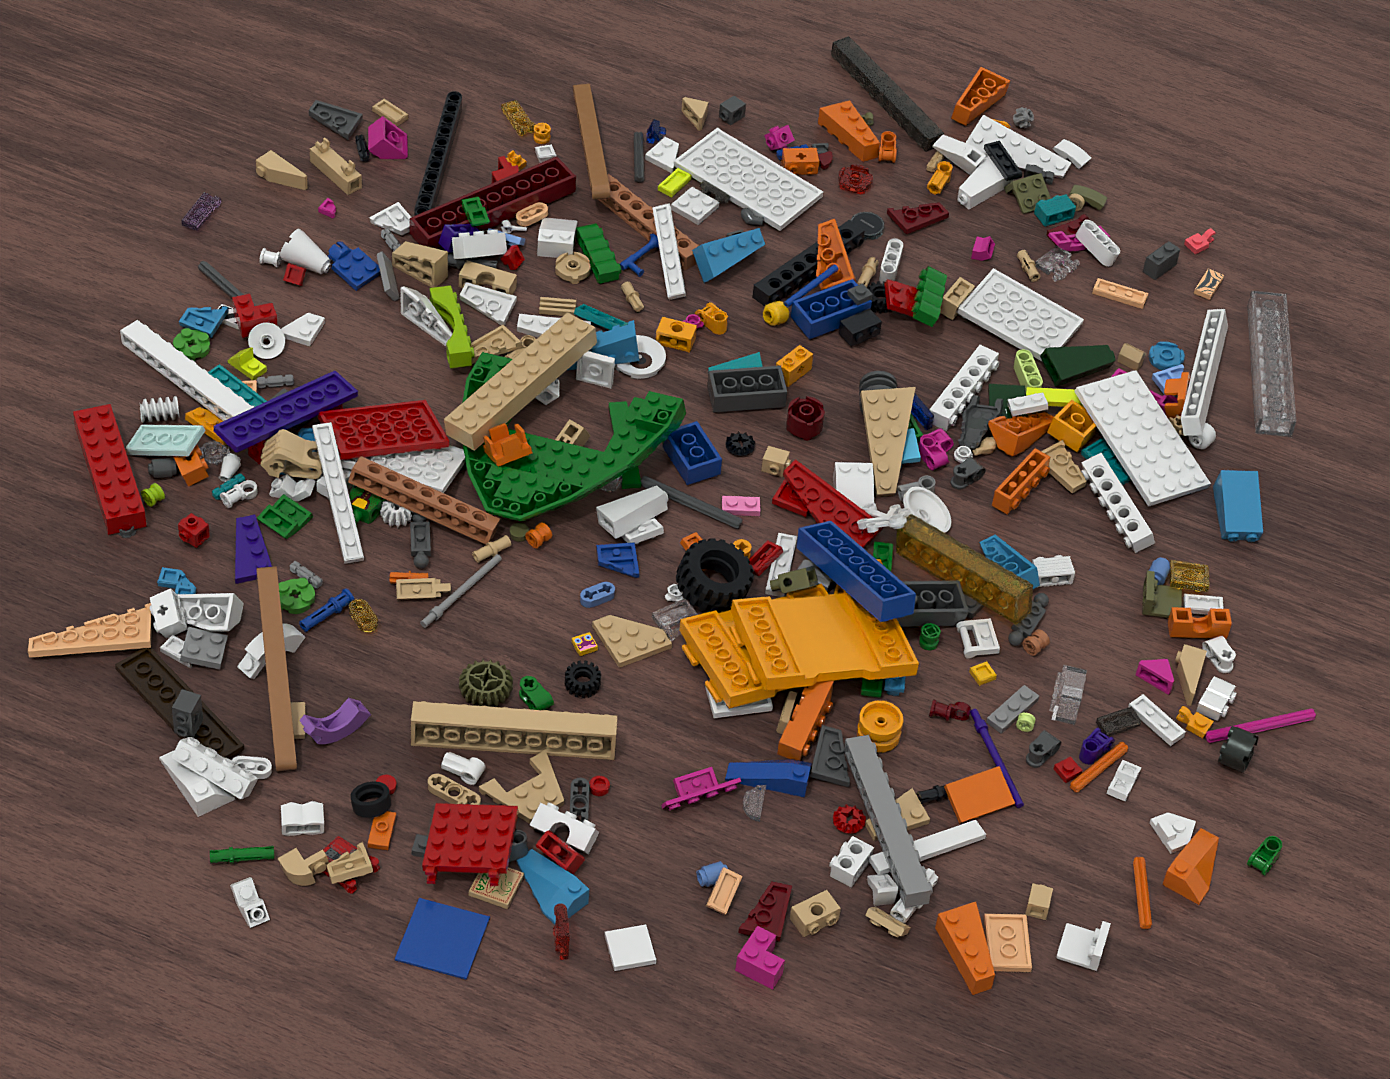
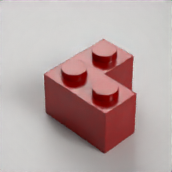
M250 294L232 297L233 313L242 338L249 337L251 330L258 324L267 322L277 325V314L273 303L254 306Z

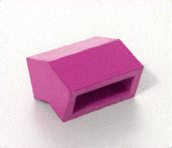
M990 236L985 238L976 237L971 259L983 261L992 257L995 243Z

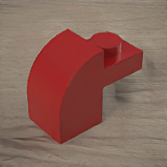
M505 156L498 157V170L492 171L491 184L518 173V165L512 166Z

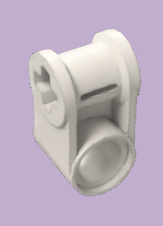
M1219 636L1203 642L1202 648L1207 651L1206 656L1216 669L1221 673H1230L1233 670L1232 661H1234L1236 653L1229 646L1223 636Z

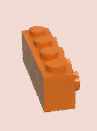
M1035 448L995 490L992 506L1007 515L1012 509L1015 510L1020 501L1027 498L1030 490L1037 487L1040 479L1048 475L1051 457Z

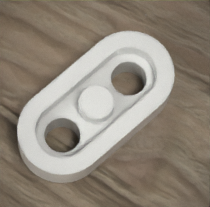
M237 756L232 759L235 765L249 770L258 779H265L272 773V764L266 758Z

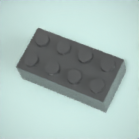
M781 366L711 370L708 372L707 387L713 412L786 407L787 388Z
M902 581L916 593L914 613L897 618L901 627L923 626L928 623L937 626H956L958 622L965 620L969 610L960 581Z

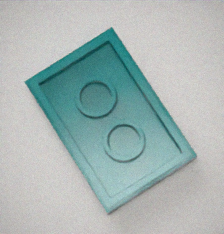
M1104 437L1082 449L1081 455L1086 459L1102 453L1122 486L1131 481Z

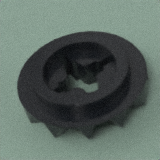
M738 431L737 434L731 433L730 437H727L726 448L734 455L745 456L754 451L755 441L753 436L747 435V432L741 434Z

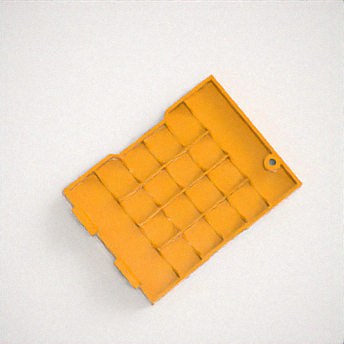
M822 584L787 592L786 596L776 599L805 598L829 594ZM715 610L680 619L679 631L687 642L686 645H682V650L692 666L700 663L710 679L705 681V686L716 703L724 700L730 709L771 698L779 691L791 689L765 691L761 682L753 684L746 667V662L751 663L749 653L745 645L737 647L730 630V626H735L731 610L721 613Z
M845 590L841 594L771 600V597L768 596L732 600L731 614L735 621V626H730L731 633L737 647L746 646L751 658V663L746 662V667L753 684L761 682L765 691L813 686L816 682L860 677L875 680L914 676L917 674L919 662L897 618L880 622Z

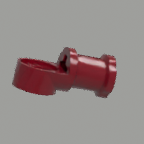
M933 699L929 716L942 717L946 721L949 718L965 721L969 718L971 707L964 702L947 705Z

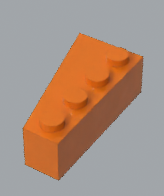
M980 67L956 103L951 119L966 126L1006 95L1010 80Z
M850 100L819 109L818 124L821 127L825 126L828 133L838 137V141L841 144L847 145L849 147L848 150L862 162L878 158L880 142Z
M833 680L816 682L813 686H808V688L804 687L799 705L796 704L792 718L789 720L779 741L778 755L801 761L803 756L806 757L808 755L810 742L815 741L818 727L821 728L825 722V714H829L832 709Z

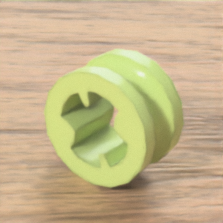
M1020 713L1016 726L1021 731L1030 732L1034 728L1036 719L1030 713Z

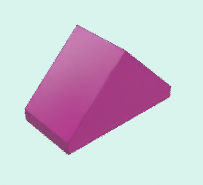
M1168 659L1141 660L1138 664L1136 676L1169 695L1173 687L1174 678Z

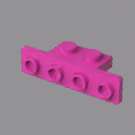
M712 767L674 778L673 782L678 798L664 802L661 805L662 809L668 807L669 810L681 807L680 803L686 801L688 804L699 801V797L706 795L707 798L718 795V791L725 789V792L737 789L736 785L741 782V779L737 778L718 785Z

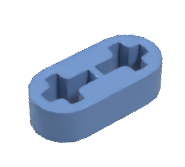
M602 582L582 590L580 594L581 605L591 608L612 600L615 596V586L610 582Z

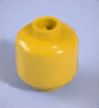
M782 301L769 303L764 307L763 318L771 326L783 324L789 319V309Z

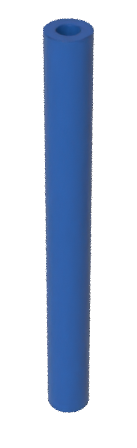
M832 265L784 301L783 304L787 308L790 307L792 301L802 298L838 271L837 265Z

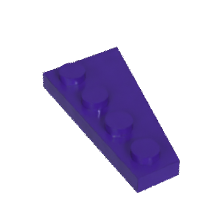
M256 515L236 518L235 584L257 580L256 568L272 567Z

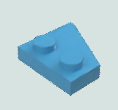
M197 307L187 308L179 320V324L191 330L207 333L212 338L229 310L228 307L214 310L211 307L200 309Z

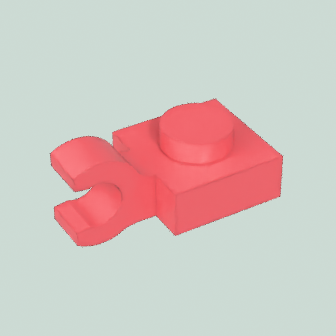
M1210 228L1202 236L1197 233L1185 239L1184 245L1196 255L1209 248V243L1214 241L1212 236L1216 232Z

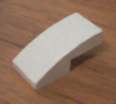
M1065 139L1053 148L1060 157L1068 158L1078 169L1091 159L1084 150Z
M1122 760L1107 790V794L1126 801L1140 773L1141 767Z

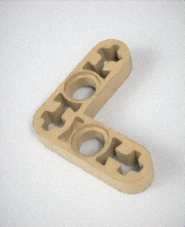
M433 774L428 778L429 792L450 804H468L469 802L480 805L481 798L477 793L444 775ZM456 790L460 794L458 796H450L449 792Z

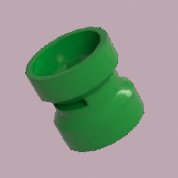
M928 623L921 628L919 645L922 649L931 651L937 648L941 632L937 625Z

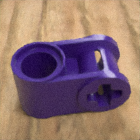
M1099 727L1096 728L1082 743L1079 753L1080 761L1088 765L1095 763L1104 753L1110 750L1115 739L1113 737L1109 738L1102 733Z

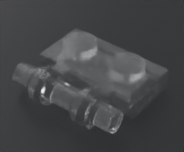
M1056 246L1036 260L1035 267L1047 275L1052 272L1055 273L1052 279L1056 282L1059 279H1064L1069 272L1075 271L1080 262L1077 259L1074 261L1070 260L1071 253Z

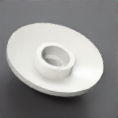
M267 322L261 323L251 330L248 344L249 347H253V353L257 357L272 359L283 351L285 336L277 325ZM268 339L270 341V344L265 345L263 343V340Z

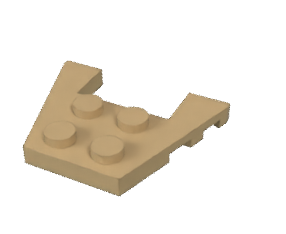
M546 751L530 758V765L539 774L538 776L509 792H506L494 778L479 786V792L484 796H490L497 804L518 806V817L529 824L540 803L547 805L549 802L559 808L564 806V798Z

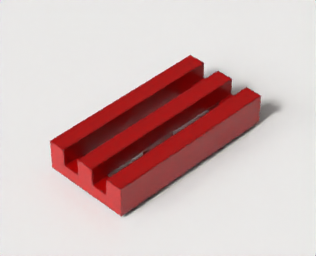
M767 540L749 559V565H752L753 571L757 576H760L783 553L782 547Z

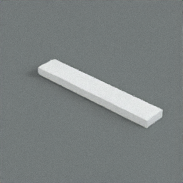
M670 204L653 207L668 299L685 297L686 291Z
M973 820L913 841V847L915 850H918L920 861L983 840L986 837V833L979 823ZM883 852L869 856L868 861L878 876L891 872Z

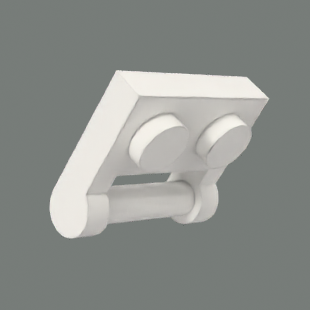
M991 618L960 621L956 624L957 631L961 635L965 648L964 655L966 658L970 659L977 655L999 653L1000 647ZM967 630L973 631L977 646H972Z

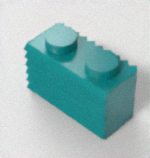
M1067 194L1056 195L1051 199L1040 200L1036 203L1034 214L1046 227L1073 219L1076 205L1072 203Z

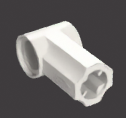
M452 752L445 754L441 764L442 769L459 775L465 783L470 785L476 784L486 768L485 764L478 758L466 759Z

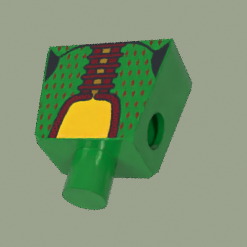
M354 485L349 498L356 525L359 521L371 524L381 514L382 504L387 500Z

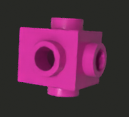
M777 125L770 128V132L764 135L766 144L771 151L787 148V144L795 141L789 125L782 127Z

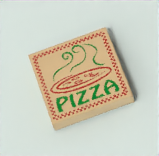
M508 867L507 874H500L498 886H490L488 873H478L469 890V896L508 909L524 878V873Z

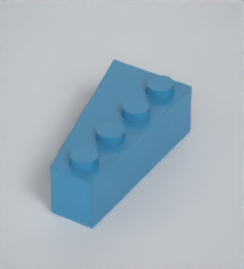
M760 228L704 243L694 248L692 251L703 282L705 283L764 246L765 242Z
M634 320L629 321L628 325L622 327L617 325L613 326L612 330L596 332L597 344L589 352L615 358V364L639 361ZM577 361L567 370L577 369Z

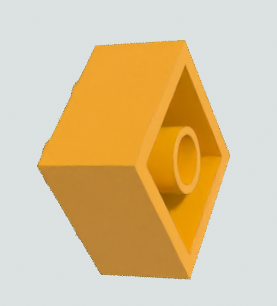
M1071 400L1053 418L1047 433L1059 441L1063 440L1065 445L1078 452L1096 434L1098 428L1086 409Z

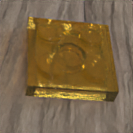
M1170 560V587L1190 589L1196 592H1208L1210 586L1208 565Z

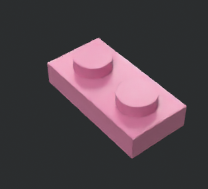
M722 496V510L738 516H760V497Z

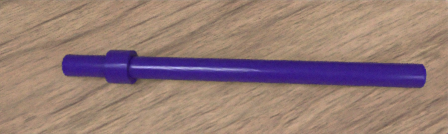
M972 709L970 714L975 722L974 727L977 733L981 734L996 767L1000 766L1016 807H1023L1024 803L988 733V726L985 720H982L977 709Z

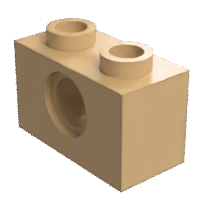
M825 890L792 906L790 920L801 935L805 937L809 934L817 933L821 928L834 925L839 920L841 908L830 893Z

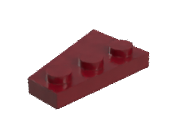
M940 202L921 204L916 208L903 206L899 210L887 208V215L905 234L949 218V212Z
M772 881L760 897L758 904L749 913L746 921L739 927L738 933L751 936L756 927L759 926L775 934L776 941L780 942L792 885Z

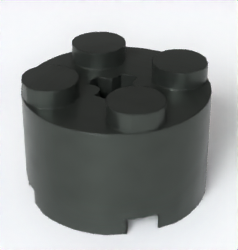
M1231 726L1227 735V742H1224L1220 749L1218 762L1244 773L1254 754L1253 746H1257L1259 736L1239 727Z

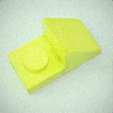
M253 347L241 350L227 360L230 365L251 380H256L267 372V366L254 358Z

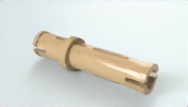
M870 257L867 264L863 266L862 274L857 282L858 285L863 283L867 288L871 277L875 275L876 267L879 263L878 260L874 262L875 257Z

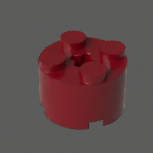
M806 396V399H800V397L793 399L788 406L787 431L805 441H809L812 437L820 434L823 429L825 416L823 404L818 399Z

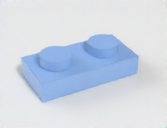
M505 233L506 241H508L507 245L524 246L526 239Z

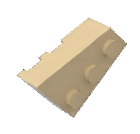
M405 241L392 253V266L434 288L439 286L448 277V251Z

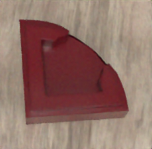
M831 151L818 154L819 165L823 170L827 169L832 162L833 155Z

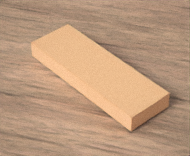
M1100 278L1097 279L1092 294L1143 309L1148 297V293Z

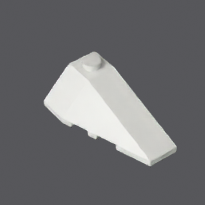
M404 286L401 287V314L446 346V342L453 333L430 300L417 290Z
M234 593L177 594L180 597L187 624L210 632L230 631L241 620L244 603Z
M174 751L159 757V760L197 817L235 800L234 795L172 759Z

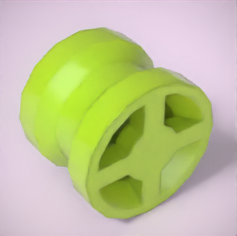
M153 483L150 485V488L141 491L144 502L150 507L154 506L157 501L165 499V494L157 483Z

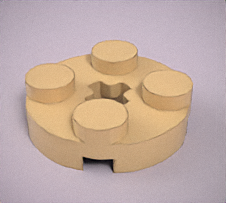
M568 252L563 253L556 259L555 273L572 284H578L580 280L589 276L590 260L579 252H574V255H568Z

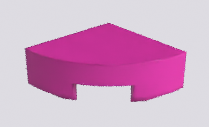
M327 198L318 207V212L334 218L336 215L334 202Z

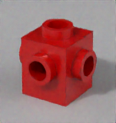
M192 513L178 523L180 539L188 542L195 548L210 537L209 524L201 517H197Z

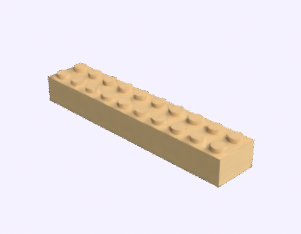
M567 312L444 418L446 435L475 451L484 443V436L490 438L488 431L490 428L503 423L506 424L597 344L596 328Z
M413 701L411 746L536 755L546 751L547 755L614 760L617 716Z

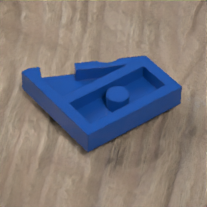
M635 542L596 545L598 566L639 578Z

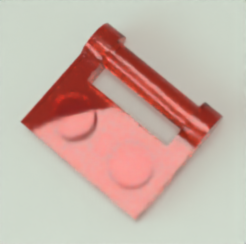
M559 903L554 907V915L556 916L555 926L553 927V935L556 938L554 939L555 952L559 951L560 960H566L569 957L570 940L567 907Z

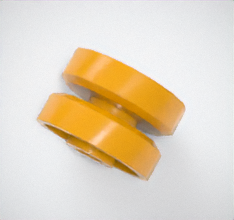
M887 701L867 703L859 714L857 737L869 735L871 741L876 745L877 752H887L894 749L901 738L903 727L902 712L897 706Z

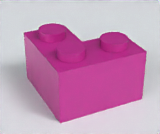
M757 926L738 954L735 971L772 990L783 975L785 964L784 959L772 954L776 935Z

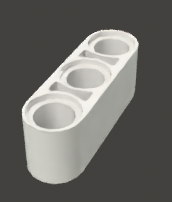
M1083 221L1076 232V238L1100 263L1108 267L1112 266L1120 254V248L1093 221Z
M899 239L888 241L880 269L879 281L881 284H883V281L886 282L887 279L895 281L903 251V242Z

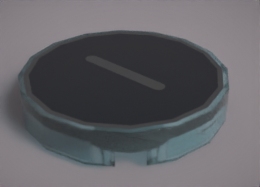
M860 212L851 218L852 222L865 230L864 240H867V238H872L871 240L876 239L884 232V221L877 214Z

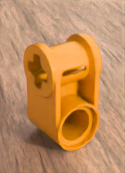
M709 302L705 308L695 311V315L700 317V321L704 323V326L714 334L721 335L727 331L728 315L713 303Z

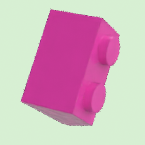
M382 116L368 127V150L380 159H406L408 157L407 134Z

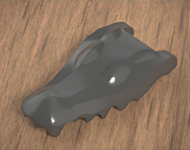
M972 396L970 404L963 411L962 434L960 439H958L960 446H966L970 449H976L979 446L982 437L990 429L988 422L1001 416L1003 399L997 398L995 406L979 405V396Z

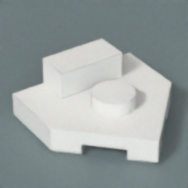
M1165 813L1150 819V825L1170 854L1182 850L1189 843L1196 821L1171 813Z

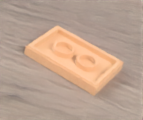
M985 914V937L994 971L1031 972L1032 963L1027 916L1023 914Z

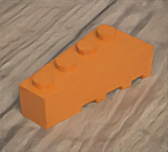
M972 902L939 913L935 929L972 995L992 989L995 972L977 903Z

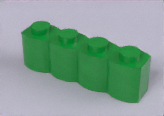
M596 223L576 227V240L583 254L590 260V269L593 271L596 281L600 284L619 280L621 266L616 262L614 252L609 249V242L607 239L605 240L602 228H599Z
M927 266L919 274L918 278L920 281L916 287L918 292L914 297L916 302L911 311L913 312L914 319L933 327L940 315L947 275Z

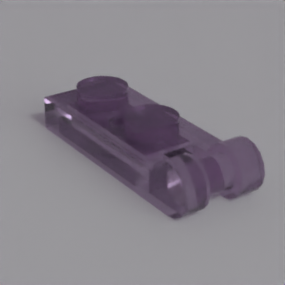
M204 192L181 220L182 226L198 231L215 208L220 206L221 198L217 196L212 197L209 193Z

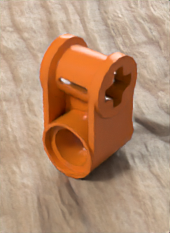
M885 131L881 135L878 161L887 160L895 163L897 152L896 135L891 131Z

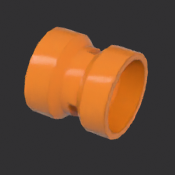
M541 522L536 525L535 529L526 532L525 537L530 546L536 549L543 544V541L546 542L552 538V531L548 525Z

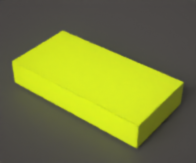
M677 168L658 185V191L672 198L692 179V175Z

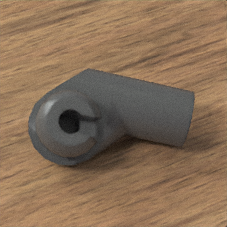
M749 208L741 210V217L746 224L763 225V217L754 216Z

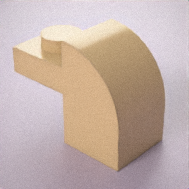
M297 848L278 858L287 878L299 886H308L316 883L313 876L325 871L326 865L329 864L323 849L305 860Z

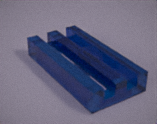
M914 393L911 413L926 430L932 429L934 415Z

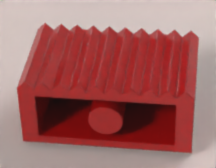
M550 830L546 831L536 844L538 849L571 874H574L585 861V857Z

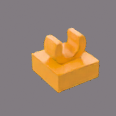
M514 150L508 153L507 161L511 162L512 166L518 165L519 171L527 166V161L520 154L517 155Z

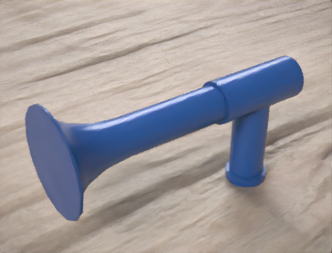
M650 234V241L644 247L620 263L621 270L629 267L639 277L642 276L644 270L639 268L634 262L651 249H659L657 235Z

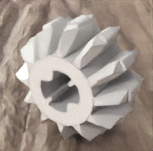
M387 500L383 502L380 513L384 523H389L390 527L396 525L399 528L400 525L406 526L407 522H411L413 511Z

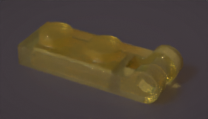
M517 100L501 104V110L519 136H524L528 132L534 133L535 123L529 119Z

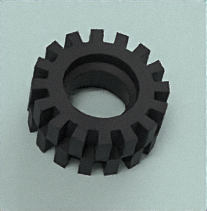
M877 281V284L872 282L871 285L867 286V289L873 294L871 309L875 313L879 311V314H882V311L888 313L889 310L887 309L884 281L883 284Z
M580 660L577 661V665L573 662L571 666L567 667L565 671L566 690H569V694L575 693L577 698L579 695H582L581 698H585V695H587L589 698L592 697V693L595 695L597 690L599 691L601 671L597 665L594 667V663L588 664L586 660H584V663H581ZM584 676L589 678L590 681L579 682L576 678Z

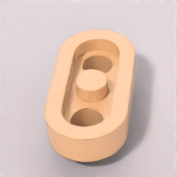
M538 202L516 213L517 224L527 227L548 216V206Z

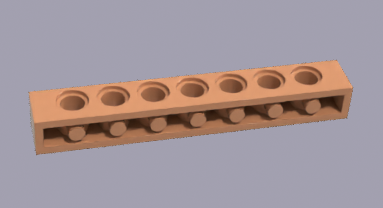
M607 174L610 198L598 200L650 241V234L657 235L653 208L622 185L616 178ZM674 226L681 268L686 271L697 264L692 250L699 245Z
M362 456L353 466L348 483L484 544L491 541L500 521V518Z

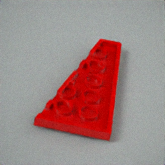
M796 459L783 471V476L817 524L832 521L862 548H865L882 531L883 527H878L879 530L873 533H868L867 528L859 529L857 521L873 517Z

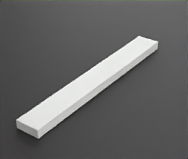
M332 423L312 425L344 564L364 561Z

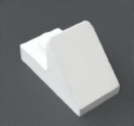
M888 873L880 876H867L868 885L873 890L874 906L894 904L898 893V886Z

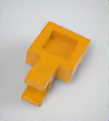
M1185 706L1181 707L1176 717L1178 721L1187 724L1186 729L1202 739L1214 722L1198 712L1193 715Z

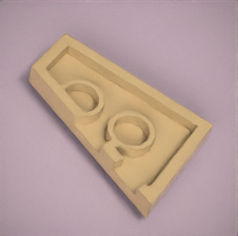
M501 325L471 343L475 355L472 358V364L476 363L482 352L501 355L522 348V342L509 329Z
M1063 440L1041 451L1051 457L1049 473L1068 491L1074 493L1085 487L1087 481L1078 465H1075L1072 461L1070 452L1066 451Z
M913 788L895 800L900 805L902 819L905 818L907 822V831L929 824L930 818ZM869 818L866 820L865 826L873 841H876L878 838Z

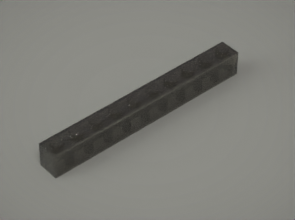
M849 36L834 41L831 50L832 57L840 63L851 77L878 102L889 116L925 152L935 149L932 146L944 135V132Z

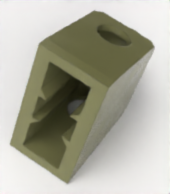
M814 566L778 575V579L770 580L772 591L781 590L782 594L819 584Z

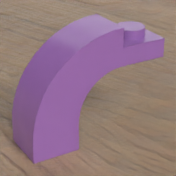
M348 697L336 712L327 717L315 718L303 715L299 721L304 726L303 730L317 744H329L353 733L371 714L361 701Z

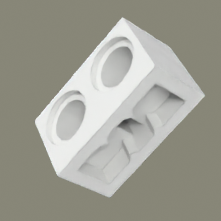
M852 836L848 842L845 841L838 857L834 856L829 865L831 867L830 877L852 888L868 866L869 856L873 855L874 847Z

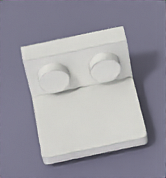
M1102 921L1101 928H1096L1095 931L1067 923L1056 958L1097 971L1111 923Z

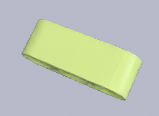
M1025 349L1018 350L1013 367L1020 385L1025 386L1026 395L1027 387L1042 388L1043 380L1031 352Z

